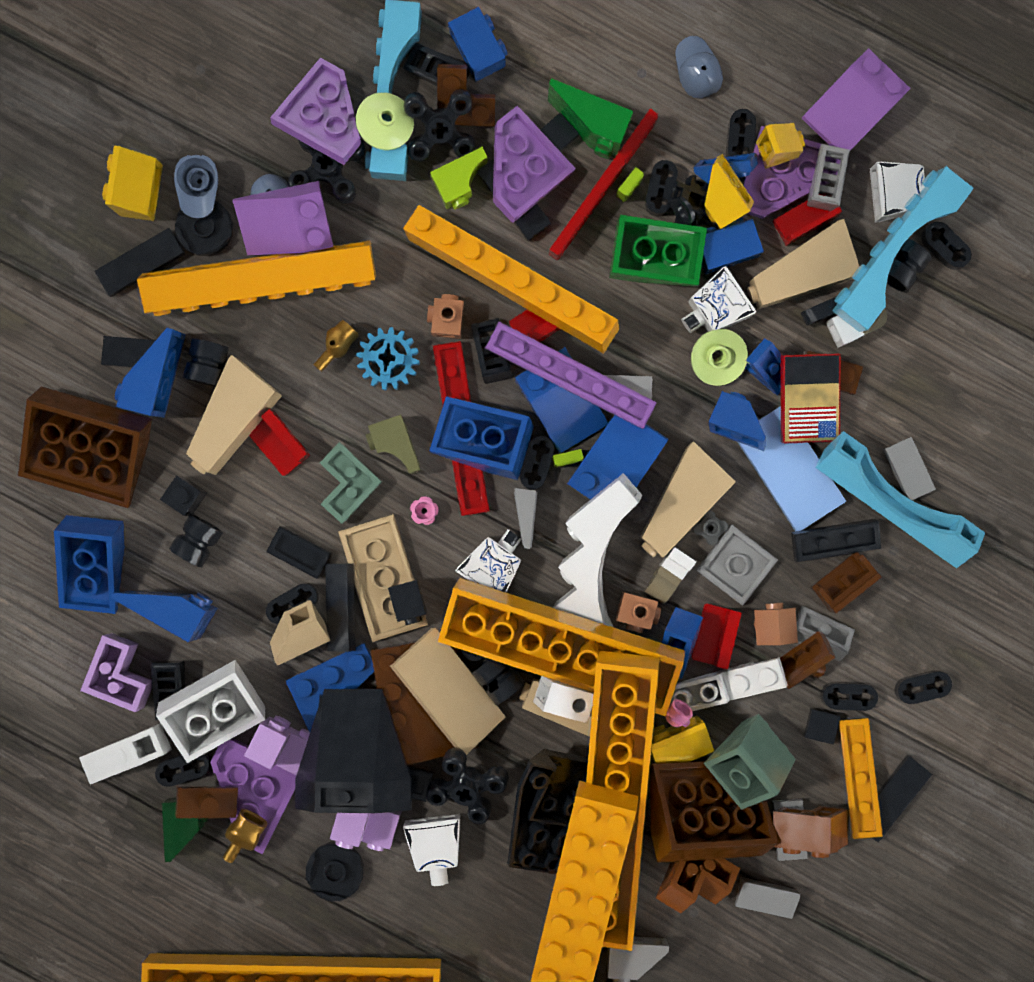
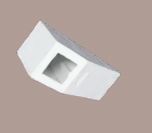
M160 723L81 756L79 759L89 783L93 784L158 758L171 751L172 748Z

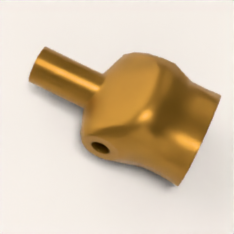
M344 320L340 321L335 327L328 330L326 350L313 365L323 372L334 358H341L347 353L350 345L359 337V334Z
M241 809L236 820L229 825L225 832V837L231 844L225 852L223 859L228 863H233L242 848L250 851L254 850L262 832L268 825L267 821L249 810Z

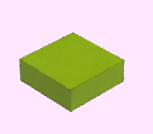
M635 167L618 189L616 196L623 202L627 201L642 182L644 173Z
M582 449L553 455L552 457L554 467L556 468L579 463L584 459Z

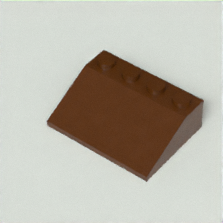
M41 386L26 401L18 476L129 508L147 451L152 419Z
M417 641L377 647L371 650L377 689L384 690L407 764L443 757L448 749L454 748L452 743L390 667ZM450 646L464 663L462 650Z
M704 762L655 763L650 766L651 836L657 863L762 856L778 844L767 800L741 810L705 766Z

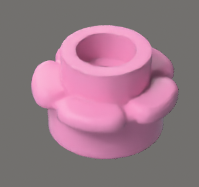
M420 497L419 500L413 501L410 506L411 517L417 524L424 523V525H429L435 521V516L438 515V505L433 503L429 497ZM426 508L427 513L423 514L422 509Z
M676 699L670 703L665 718L674 727H687L690 724L689 719L693 716V712L685 702Z

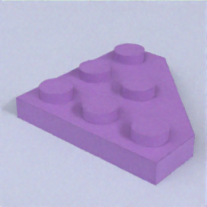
M320 58L270 117L271 124L345 165L360 146V136L356 127L354 110L344 70Z
M518 106L497 121L494 133L493 203L514 223L571 176L576 169Z
M761 126V128H760V130H759V133H758V136H757V139L759 138L760 134H761L762 131L764 130V128H765L764 126ZM804 139L805 147H803V152L798 158L765 169L757 144L755 143L753 153L757 154L758 165L750 172V175L745 176L743 186L754 201L750 212L746 214L763 219L807 196L810 192L821 144ZM825 156V161L840 164V159ZM823 169V173L833 175L838 173L837 171ZM821 181L820 185L829 184V182Z
M232 738L218 746L210 763L213 772L216 774L219 786H236L238 788L236 818L241 809H246L267 821L268 825L262 832L254 849L263 854L295 791L296 775L276 765L270 770L245 757L244 755L249 746ZM230 818L231 823H233L236 820V818Z

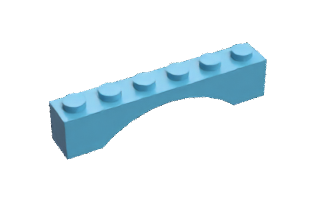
M385 0V9H380L379 27H383L382 38H377L376 55L380 56V64L374 67L373 83L378 84L377 93L392 94L394 79L400 64L414 47L415 43L419 42L422 18L420 2ZM388 114L381 115L382 119L386 122L392 120ZM404 144L394 150H380L372 147L371 152H366L365 169H369L371 177L375 179L406 181L409 156L407 145Z
M947 166L938 171L932 170L922 182V185L925 186L919 195L914 194L904 207L907 209L902 218L897 217L888 227L887 231L890 233L884 242L880 240L870 252L872 256L867 265L862 264L852 276L855 281L849 289L845 287L835 298L837 305L832 311L858 332L868 330L886 307L885 291L888 274L893 260L904 242L927 222L957 212L974 189Z
M843 431L824 449L815 468L956 569L978 553L985 535L984 531L961 515L947 514L929 509L899 493L878 472L870 458L867 447Z

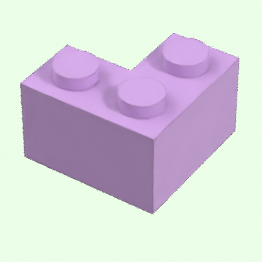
M113 633L102 635L80 691L133 712L144 709L152 690V680L128 671L138 643Z
M280 716L268 717L260 723L244 756L270 770L276 765L297 775L310 732L306 729L298 731L290 727L291 722Z
M402 811L374 814L337 813L330 839L335 840L337 846L346 849H352L353 846L359 847L362 841L368 843V848L376 851H384V848L390 850Z

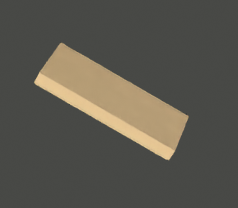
M393 514L338 531L348 564H354V584L372 642L428 625L426 615H421L423 621L410 625H405L404 620L397 622L388 588L414 580L395 515Z
M431 628L390 667L452 745L462 749L467 755L506 716L494 704L449 645L438 642L439 631L436 628Z

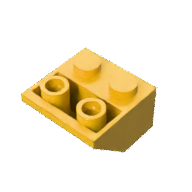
M114 146L113 154H110L107 160V170L110 174L108 183H105L102 196L105 204L121 217L154 221L163 165L157 158L120 146Z
M696 715L689 719L690 724L687 727L671 726L665 728V725L654 728L651 751L654 762H691L714 752L704 721Z

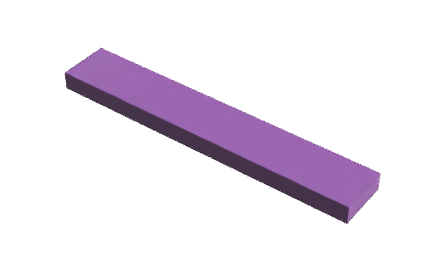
M498 322L485 349L641 429H644L657 403L501 322Z

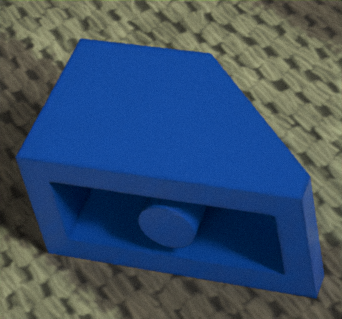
M722 391L709 419L710 432L765 451L766 436L750 401L737 392H730L729 394Z
M675 607L665 629L662 643L685 651L684 664L679 678L683 679L698 638L703 617Z

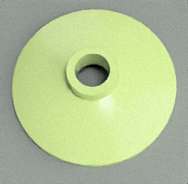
M375 93L368 96L360 104L356 113V127L362 139L370 146L380 150H394L409 140L414 128V118L409 117L405 113L404 101L398 96L390 93ZM388 114L392 120L386 122L382 119L381 115Z
M721 328L708 331L697 340L692 349V369L697 377L707 384L721 386L731 383L742 374L746 367V359L748 358L747 346L737 333L729 329ZM716 350H720V357L713 359L712 354Z

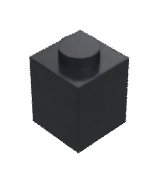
M176 475L160 500L183 516H189L190 513L194 514L208 492L187 478Z
M418 579L388 588L397 622L404 620L405 625H410L423 621L421 615L427 614V609Z

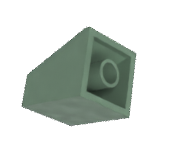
M757 714L742 721L704 764L742 810L777 796L796 759L789 752L786 745L772 731L768 723Z

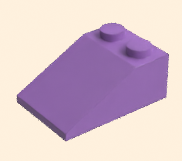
M868 48L804 114L802 119L830 146L851 151L911 88Z
M319 181L233 199L247 255L307 253L333 247L332 234Z

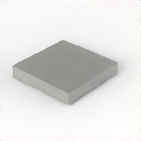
M730 525L696 571L743 606L778 559L736 527Z

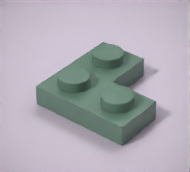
M340 442L320 462L340 482L321 505L341 524H344L382 481Z

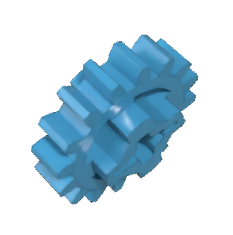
M393 327L389 328L388 334H384L383 330L378 328V336L376 337L368 333L369 343L360 342L364 352L356 353L358 358L363 359V362L359 363L357 368L359 370L366 369V372L362 375L364 380L372 377L371 386L375 388L380 382L384 391L387 390L389 384H392L394 389L398 390V382L400 381L408 385L407 375L416 376L412 366L420 365L419 360L413 358L414 355L419 353L418 348L410 349V346L414 343L413 339L409 338L405 341V332L401 330L398 335H395ZM384 341L381 348L377 351L372 350L375 345ZM396 342L405 348L407 355L399 354L396 351ZM390 349L395 361H390L389 366L386 368L381 358L386 357ZM369 363L379 365L380 376L372 371ZM399 367H404V370L399 375L392 377L395 370Z

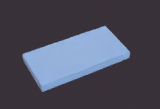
M781 406L758 420L766 436L765 451L738 442L795 531L805 529L846 502L833 480L815 468L819 458L808 442L781 443Z

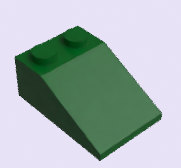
M551 78L548 102L575 128L580 138L589 148L594 150L596 155L605 159H610V156L615 158L629 129L633 111Z
M620 215L616 225L609 278L638 283L698 287L707 228Z

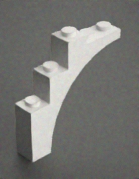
M624 473L573 513L565 523L568 526L567 530L571 537L576 541H581L582 544L566 556L558 567L561 570L560 574L563 579L575 587L557 600L553 606L555 609L611 627L613 625L608 616L603 596L602 570L606 549L620 521L639 503L643 496Z

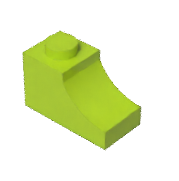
M483 147L430 172L432 181L446 209L451 207L454 210L467 205L469 203L468 199L472 198L471 182L477 171L488 163Z

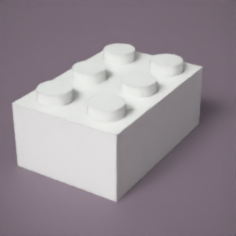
M234 660L158 702L156 717L186 762L189 763L264 721L265 705L237 661Z

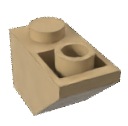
M311 600L283 613L270 641L277 666L330 641L325 622Z

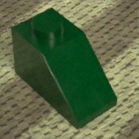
M168 798L162 803L165 862H171L203 828L205 822L208 821V818H176V798Z

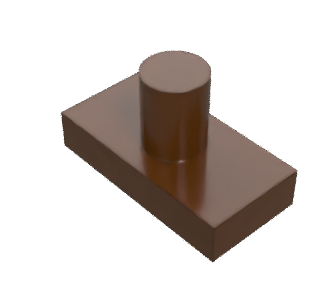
M820 631L816 632L780 657L788 684L786 688H792L809 675L816 678L824 675L826 672L825 664L836 658L825 634Z
M236 786L177 787L175 817L236 818L238 788Z

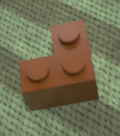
M819 806L813 810L782 807L773 811V825L778 844L775 847L783 848V853L800 854L801 851L811 852L813 857L828 858L830 854L836 853L839 849L848 845L849 809Z
M724 858L670 862L656 899L680 914L696 901L698 894L716 905L731 893L740 868Z

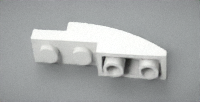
M780 657L731 667L728 670L724 669L676 684L670 703L678 699L685 702L692 711L725 704L731 700L786 688L788 684Z

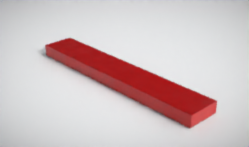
M649 109L549 249V255L555 260L561 258L656 125L659 116L654 110Z
M461 341L433 345L442 405H444L446 396L471 402ZM452 460L461 516L490 512L483 471Z

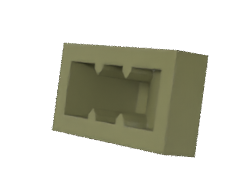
M402 415L368 426L370 433L366 434V439L371 451L376 449L379 455L387 453L398 457L406 466L409 474L422 471Z

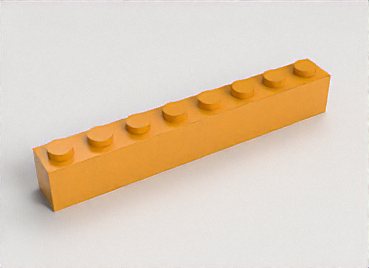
M421 205L417 206L403 228L409 241L603 354L619 331L618 319Z
M371 241L335 245L330 248L307 253L273 254L142 273L137 278L144 313L153 312L154 316L170 314L171 309L182 308L183 312H190L200 309L199 305L210 304L212 308L228 305V301L239 300L241 304L251 303L257 300L256 297L267 295L268 299H279L285 297V293L296 291L297 295H307L313 293V289L325 287V291H334L341 289L343 284L353 283L354 287L367 286L371 284V280H375L376 270Z

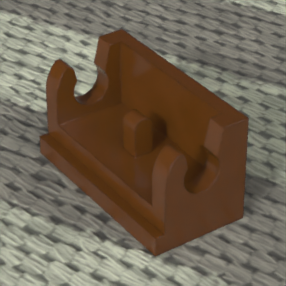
M857 552L850 555L811 586V589L830 612L838 613L882 578V576L863 554L860 555Z

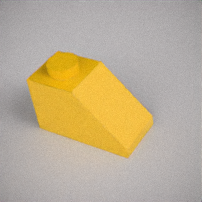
M794 123L765 126L756 141L765 169L798 158L803 152V147H805L803 135L800 130H796Z
M723 154L716 158L712 166L705 200V212L711 222H716L720 229L750 212L754 204L753 199Z

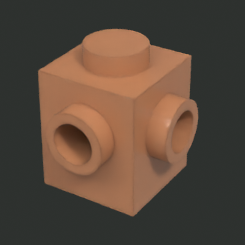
M442 294L441 298H434V306H428L427 323H432L431 334L433 337L461 339L464 301L459 300V296Z
M622 591L615 620L627 623L626 629L643 633L644 628L651 630L652 624H658L661 608L657 607L658 601Z
M767 603L766 609L754 610L757 645L798 643L796 608H784L783 603Z

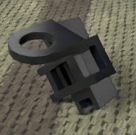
M696 175L686 178L685 184L677 181L672 186L668 205L672 207L676 216L674 223L700 227L702 217L710 220L705 209H703L709 184L697 181Z

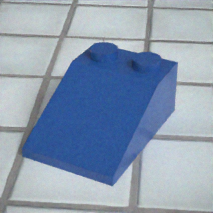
M170 328L164 330L126 374L122 384H118L115 391L116 407L149 416L165 418L186 334Z
M565 347L558 351L559 353L571 358L570 354L568 353ZM528 370L515 377L516 384L559 454L608 425L600 407Z
M446 396L429 451L491 474L518 480L534 425L529 416Z
M614 415L567 484L590 500L623 473L637 487L669 439L647 424L644 429H641Z
M66 515L54 530L59 608L116 614L118 602L111 599V596L115 592H120L125 548L123 521Z
M123 591L115 592L111 596V599L187 642L202 637L218 609L211 605L213 602L211 598L199 592L195 595Z

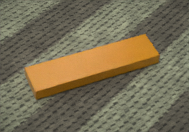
M869 718L840 720L839 730L852 839L883 837Z

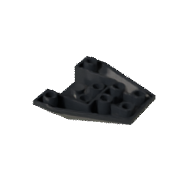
M324 689L295 778V809L314 813L370 814L412 810V778L383 689Z
M543 749L529 760L517 785L507 861L509 867L557 874L579 781L586 782L588 757Z

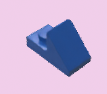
M756 153L725 157L738 178L750 175V172L758 165ZM716 158L700 160L693 167L694 173L708 184Z
M764 338L746 359L745 369L778 396L781 392V353L771 341Z

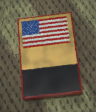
M841 354L781 355V443L832 442L840 434Z

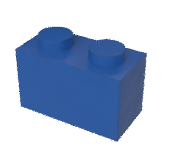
M479 7L448 22L449 33L475 82L506 67L505 56L508 55L506 47L501 39L496 41L492 33L495 30L492 20L488 14L483 15Z
M738 218L728 224V227L717 230L716 227L707 228L702 259V268L705 275L721 270L725 266L728 268L761 256L764 251L753 219L744 221L743 218Z

